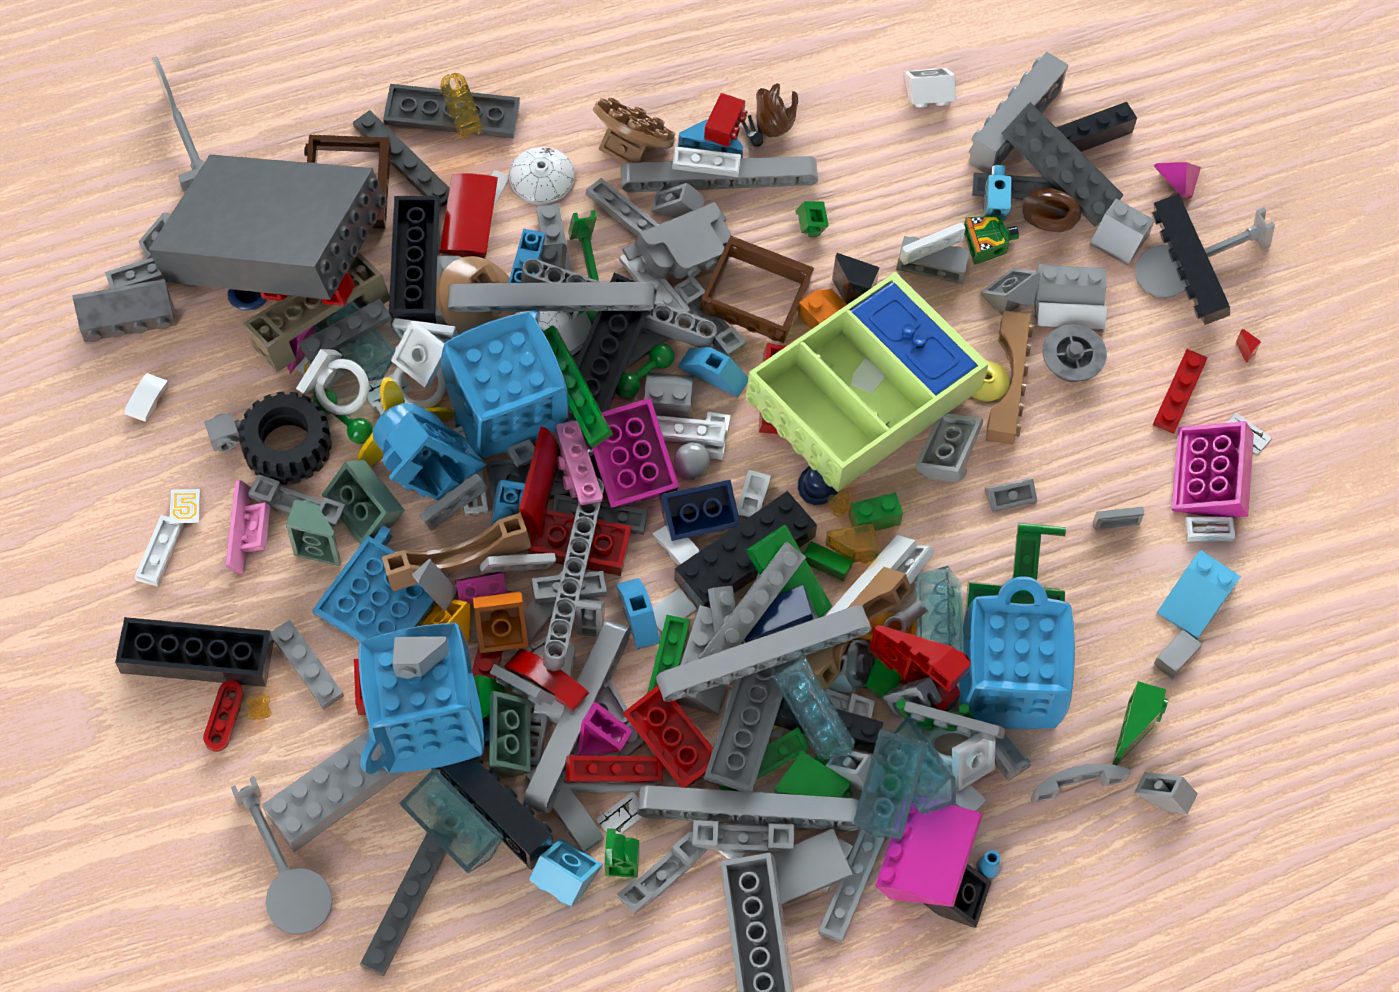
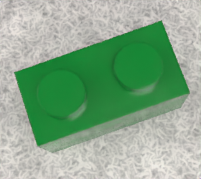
M896 492L853 502L849 510V518L855 536L901 525L903 516Z

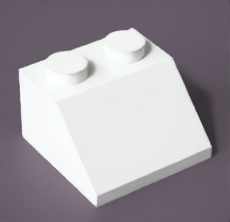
M947 68L904 71L908 99L913 105L915 104V107H927L928 103H936V105L943 106L949 105V101H956L955 75Z

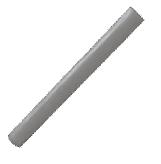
M654 782L566 783L573 793L639 792L643 786H654Z

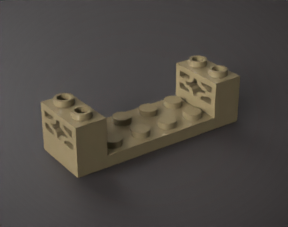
M358 252L348 269L355 286L345 305L356 298H359L366 306L378 299L385 304L389 301V293L382 274ZM289 295L284 300H279L243 324L254 349L278 372L296 360L289 341L344 306L324 304L322 299Z

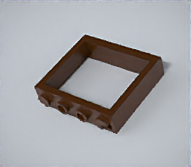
M309 135V141L304 147L307 163H317L318 150L379 152L378 180L386 196L387 203L372 228L386 229L391 161L390 138Z
M730 235L702 297L699 311L704 312L708 316L723 319L729 324H736L746 328L752 333L767 336L773 341L784 343L799 309V302L803 300L811 281L814 267ZM731 257L801 284L783 326L712 299Z

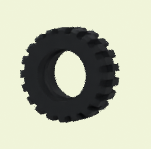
M284 391L277 392L275 396H271V394L264 396V400L261 402L257 400L252 404L253 409H247L244 413L245 419H242L239 425V441L244 459H246L248 467L254 470L255 475L260 474L280 481L281 485H287L288 481H293L295 484L301 482V478L306 477V479H309L313 476V471L319 472L323 468L322 461L326 462L330 456L329 451L332 448L331 433L324 411L321 410L317 402L313 401L311 403L310 397L306 395L299 397L297 392H290V394H285ZM293 425L307 432L303 442L290 450L277 451L264 445L266 437L273 430L281 426Z

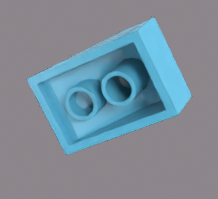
M1200 550L1158 609L1157 614L1181 630H1185L1197 640L1234 590L1241 576Z

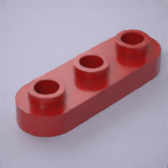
M226 681L218 689L203 735L204 743L210 751H222L229 744L244 698L243 688L237 681ZM230 693H236L235 697L228 698V695ZM223 715L229 716L227 720H220ZM215 738H221L219 743L213 742Z

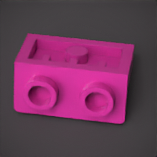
M503 572L455 580L459 601L468 602V604L473 603V598L507 593Z

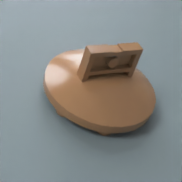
M609 97L608 100L600 98V100L595 102L593 107L594 113L608 127L598 148L600 151L617 158L623 164L641 163L648 147H673L676 141V133L664 126L665 121L658 117L651 118L646 115L647 111L637 106L634 109L620 104V101Z
M473 256L457 259L443 270L438 279L436 288L437 306L447 324L456 327L458 335L485 323L516 314V312H454L448 310L449 285L509 282V276L499 266L489 260Z

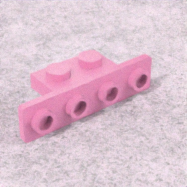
M572 421L557 424L555 429L561 445L560 456L557 457V465L559 470H563L564 473L563 484L565 490H569L571 498L577 497L580 505L601 502L603 496L578 422Z
M242 480L235 482L226 555V567L238 575L244 573L246 553L266 549L271 507L266 502L251 505L252 498L248 495L251 487Z

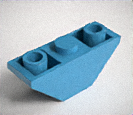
M707 119L679 132L678 147L741 154V159H743L744 146L738 138L736 140L732 139L729 147L704 139Z
M523 229L508 283H522V269L526 260H542L545 242L544 232ZM528 272V273L531 274V275H535V274H536V273H534V272Z
M711 347L689 348L678 365L679 369L736 398L740 396L748 383L746 374L729 356Z
M501 480L498 483L490 527L499 519L519 513L525 488L524 483Z
M637 578L616 584L637 650L659 644L660 638L654 611L647 590L641 580Z

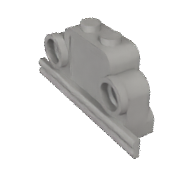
M713 202L640 232L635 244L623 248L622 251L628 261L642 256L647 263V272L653 278L664 279L670 272L678 279L697 276L705 269L712 270L716 268L731 233L724 223L727 219L716 203Z

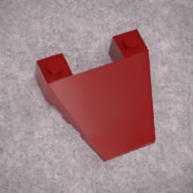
M880 625L874 628L869 647L871 651L890 671L893 668L903 678L900 681L901 684L931 677L942 701L938 704H931L929 707L948 712L960 698L961 692L957 684L970 670L971 662L964 652L957 651L954 647Z

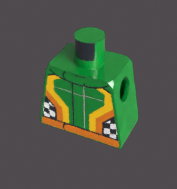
M1000 216L965 217L964 235L974 265L1005 255L1008 251L1009 241L1019 239L1017 226L1005 228Z

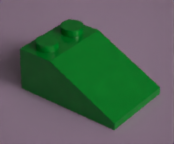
M1137 682L1128 701L1113 765H1118L1152 730L1155 722L1161 721L1168 704V699H1165L1166 689Z

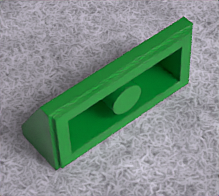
M812 541L803 553L809 566L842 581L845 580L854 563V560Z
M877 657L866 686L878 698H883L885 694L898 686L901 676L894 668L890 671Z

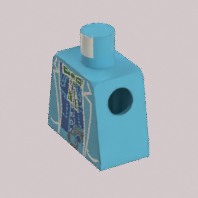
M994 165L992 166V175L988 176L985 184L983 216H1000L1005 221L1011 209V176H1005V166Z

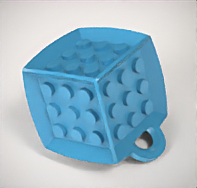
M532 309L531 312L507 316L475 327L446 341L443 346L441 368L451 403L469 442L481 458L506 452L508 447L528 439L534 442L538 438L540 426L546 427L553 433L556 431L555 427L557 424H562L566 421L569 409L567 387L554 352L539 326L540 311Z
M1016 577L1009 580L1002 586L998 595L976 597L969 605L963 623L961 651L968 656L971 667L968 674L959 682V691L961 692L960 705L967 704L977 720L994 725L1001 724L1003 728L1007 729L1056 728L1068 713L1072 698L1075 668V634L1071 605L1067 602L1047 598L1042 584L1030 577ZM1026 590L1033 595L1034 604L1011 603V598L1015 592Z
M444 623L411 627L381 634L359 643L360 684L370 737L360 758V767L368 774H375L382 768L388 773L426 770L462 762L484 753V732L479 697L472 673L468 645L458 624ZM395 637L447 638L449 654L422 677L405 679L395 675L392 664ZM379 744L381 756L373 761L372 754Z

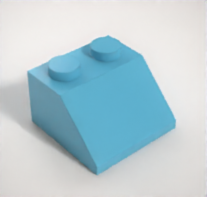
M560 838L540 855L529 880L536 884L539 889L557 897L561 903L572 906L582 897L603 864Z

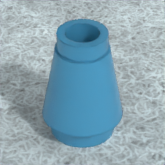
M990 850L981 856L976 863L977 871L988 879L995 878L1001 871L1000 855L994 850Z

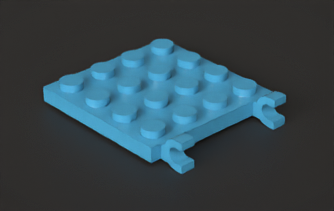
M384 525L374 539L370 536L366 537L312 610L314 615L359 642L381 634L419 626L436 603L419 584L393 592L382 560V556L395 553V551L385 546L391 541L393 536L390 534L391 530Z

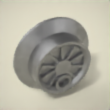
M1076 324L1060 326L1046 337L1043 344V358L1047 367L1058 378L1067 382L1085 381L1095 377L1103 369L1106 362L1107 351L1103 340L1097 333L1085 326Z

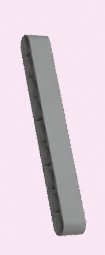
M812 156L744 158L740 161L738 177L672 169L673 161L627 163L621 167L622 189L626 192H657L688 183L695 190L808 186L818 182L817 161Z
M537 259L526 260L523 264L521 275L522 283L599 282ZM528 272H534V273H536V274H535V275H531V274H529ZM551 279H554V280H557L558 282H551L550 280H551ZM654 301V309L650 310L643 327L698 348L710 347L713 344L717 331L716 325L707 319ZM658 318H664L666 321H661ZM679 325H684V326H686L687 328H686V329L681 328Z
M649 282L449 285L448 310L454 312H525L532 309L537 311H645L654 309V284Z
M597 478L603 496L604 484ZM578 502L544 648L543 664L551 671L560 670L565 664L576 616V605L581 594L601 502L580 505ZM566 591H570V592H572L573 594H567V593H565V592H566ZM560 612H566L568 615H563ZM555 633H562L564 635L558 636ZM550 654H557L559 657H552Z
M856 605L663 671L656 676V680L663 700L670 702L855 639L869 633L872 628L863 606Z
M608 620L605 621L577 680L589 694L574 711L567 707L564 708L525 792L523 804L526 803L530 808L545 813L551 811L566 778V756L576 755L578 752L581 722L593 702L600 704L608 687L606 682L611 680L628 643L631 632L630 627Z
M643 786L639 790L637 813L644 818L719 821L718 823L769 826V823L794 824V828L854 831L860 827L861 803L851 798L752 792L750 794L743 791Z

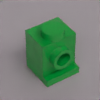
M804 201L795 210L796 215L799 217L801 233H808L809 237L820 236L829 226L824 201Z

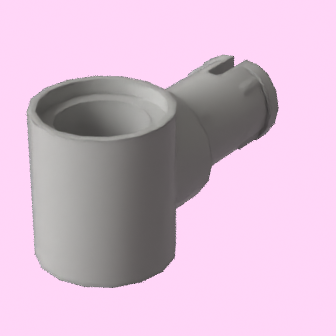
M918 599L903 612L899 611L894 616L888 617L883 626L888 628V624L896 620L901 623L900 631L905 633L912 626L911 623L927 613L928 610L925 606L917 610L923 605Z

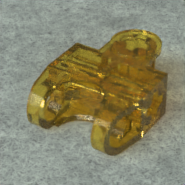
M460 73L445 75L440 81V88L449 114L454 119V125L460 139L463 140L465 136L476 132L479 134L483 133L480 119L476 113L477 108L465 77ZM451 78L456 82L455 89H452L450 86ZM463 102V106L459 108L458 104ZM472 123L474 124L469 127L463 128L464 126L470 125Z

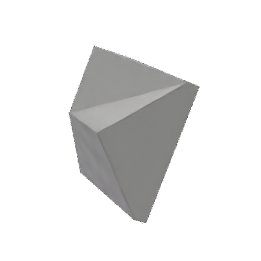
M1013 268L980 293L1001 315L1003 310L1011 312L1019 305L1033 307L1041 275L1037 271Z

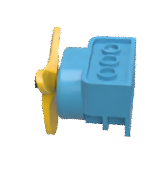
M390 377L383 379L380 386V397L385 412L377 420L373 433L359 451L357 460H365L372 467L383 458L385 467L392 471L389 476L391 480L400 483L409 491L413 489L423 497L427 495L438 501L448 491L454 490L462 484L464 479L473 476L475 473L478 474L484 468L486 463L472 445L461 434L447 428L443 424L444 421L455 416L452 409L447 407L424 409L412 403H405L403 393L397 383Z

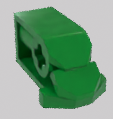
M607 828L604 863L605 876L638 878L639 840L628 838L622 834H616L615 829Z

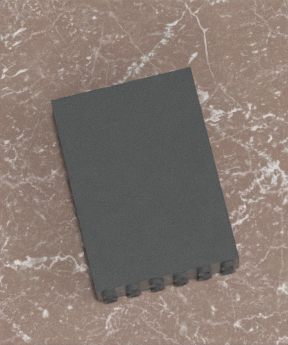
M210 154L148 250L166 282L331 300L344 275L348 272L351 263L357 256L359 249L367 239L373 225L376 223L377 218L386 206L387 199L373 168Z

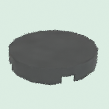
M853 640L848 649L847 673L849 681L854 688H867L866 683L874 666L872 653H868L867 649L870 647V644L866 640Z

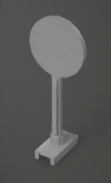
M155 56L152 57L160 85L191 160L190 166L192 170L178 175L182 190L185 192L204 162L198 156L183 116L176 107L158 57Z
M1262 208L1256 211L1254 225L1247 228L1246 231L1205 248L1204 250L1208 258L1249 240L1253 241L1256 239L1262 250L1270 247L1275 225L1273 222L1266 224L1264 221L1266 209ZM1169 245L1149 248L1141 254L1136 262L1135 277L1137 283L1144 292L1153 297H1175L1184 292L1185 287H1187L1185 281H1180L1176 268L1179 267L1176 261L1172 262L1168 253Z
M253 776L249 778L252 786H245L238 792L234 785L231 787L238 806L244 804L246 810H250L280 873L267 890L265 904L268 916L276 927L287 933L301 935L312 932L325 922L331 912L332 895L329 885L321 875L310 869H289L259 807L261 803L258 797L261 796V792Z

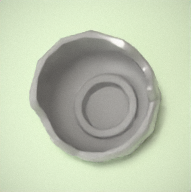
M694 442L681 446L674 458L676 472L682 478L688 480H695L696 477L705 474L710 464L709 453L706 448Z

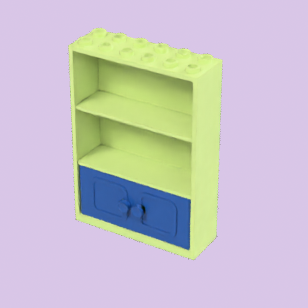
M895 272L751 370L748 377L746 399L752 407H756L761 412L766 422L771 423L777 429L778 434L782 438H786L792 444L794 451L797 454H801L807 460L809 466L823 476L825 483L830 487L832 486L838 492L982 389L989 363ZM865 358L870 360L885 375V378L872 394L851 386L853 373Z

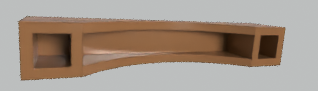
M1003 310L998 342L1009 360L1011 385L1002 400L990 411L985 441L1013 445L1015 436H1020L1021 423L1017 422L1018 416L1022 417L1024 403H1020V397H1024L1026 391V383L1022 381L1023 376L1027 377L1029 363H1025V357H1029L1031 343H1027L1028 337H1032L1034 325L1030 324V314Z
M518 513L497 520L480 535L458 545L430 551L404 549L382 556V560L394 592L418 584L411 574L428 559H431L443 574L447 575L481 564L490 556H507L532 547L522 515Z
M883 567L848 608L856 605L863 606L870 622L883 613L899 607L913 590L906 574ZM851 640L805 655L796 666L803 682L826 691L840 675L842 656Z

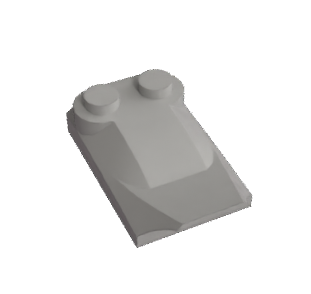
M945 414L937 420L915 465L917 472L923 474L926 478L948 482L962 480L967 475L966 464L983 425V419Z

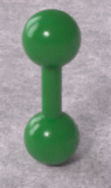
M665 343L654 345L649 352L650 361L634 374L624 373L616 394L623 399H630L636 396L640 389V380L654 368L666 369L673 364L675 354L672 347Z
M324 388L327 398L337 405L336 394L332 390ZM314 393L311 399V403L313 401L317 402L320 405L321 410L324 411L325 415L330 414L331 412L327 411L319 403L316 397V393ZM333 414L347 426V436L356 444L365 443L373 433L371 423L365 418L352 419L349 415Z

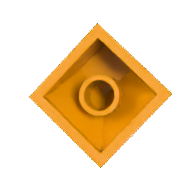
M452 599L450 605L444 611L436 604L419 626L456 623L463 632L466 642H468L470 635V605L468 602Z

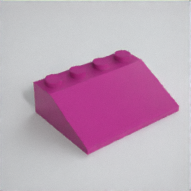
M651 398L602 412L613 435L596 447H592L610 507L615 508L654 499L662 494L678 491V482Z
M1246 421L1178 427L1172 511L1212 517H1248L1254 434Z
M905 796L875 887L891 900L953 907L983 814L927 797Z

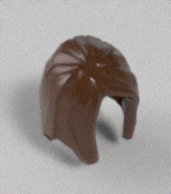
M778 83L774 84L770 90L760 88L756 93L758 126L768 137H779L787 133L792 128L796 118L798 94L792 91V104L789 108H786L782 98L779 96L780 84Z
M1052 188L1031 191L1023 203L1022 212L1026 222L1042 230L1051 232L1068 231L1081 219L1078 202L1072 196Z

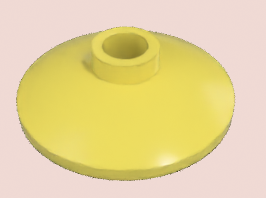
M987 361L989 365L986 376L992 379H984L982 389L973 394L972 397L981 402H994L1005 396L1009 389L1010 380L1002 366Z

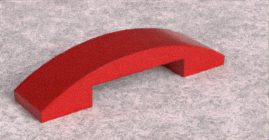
M519 649L504 666L506 670L521 678H526L543 690L556 696L555 700L572 711L589 694L582 685L561 669L557 671L548 670L543 664L542 657L527 650Z

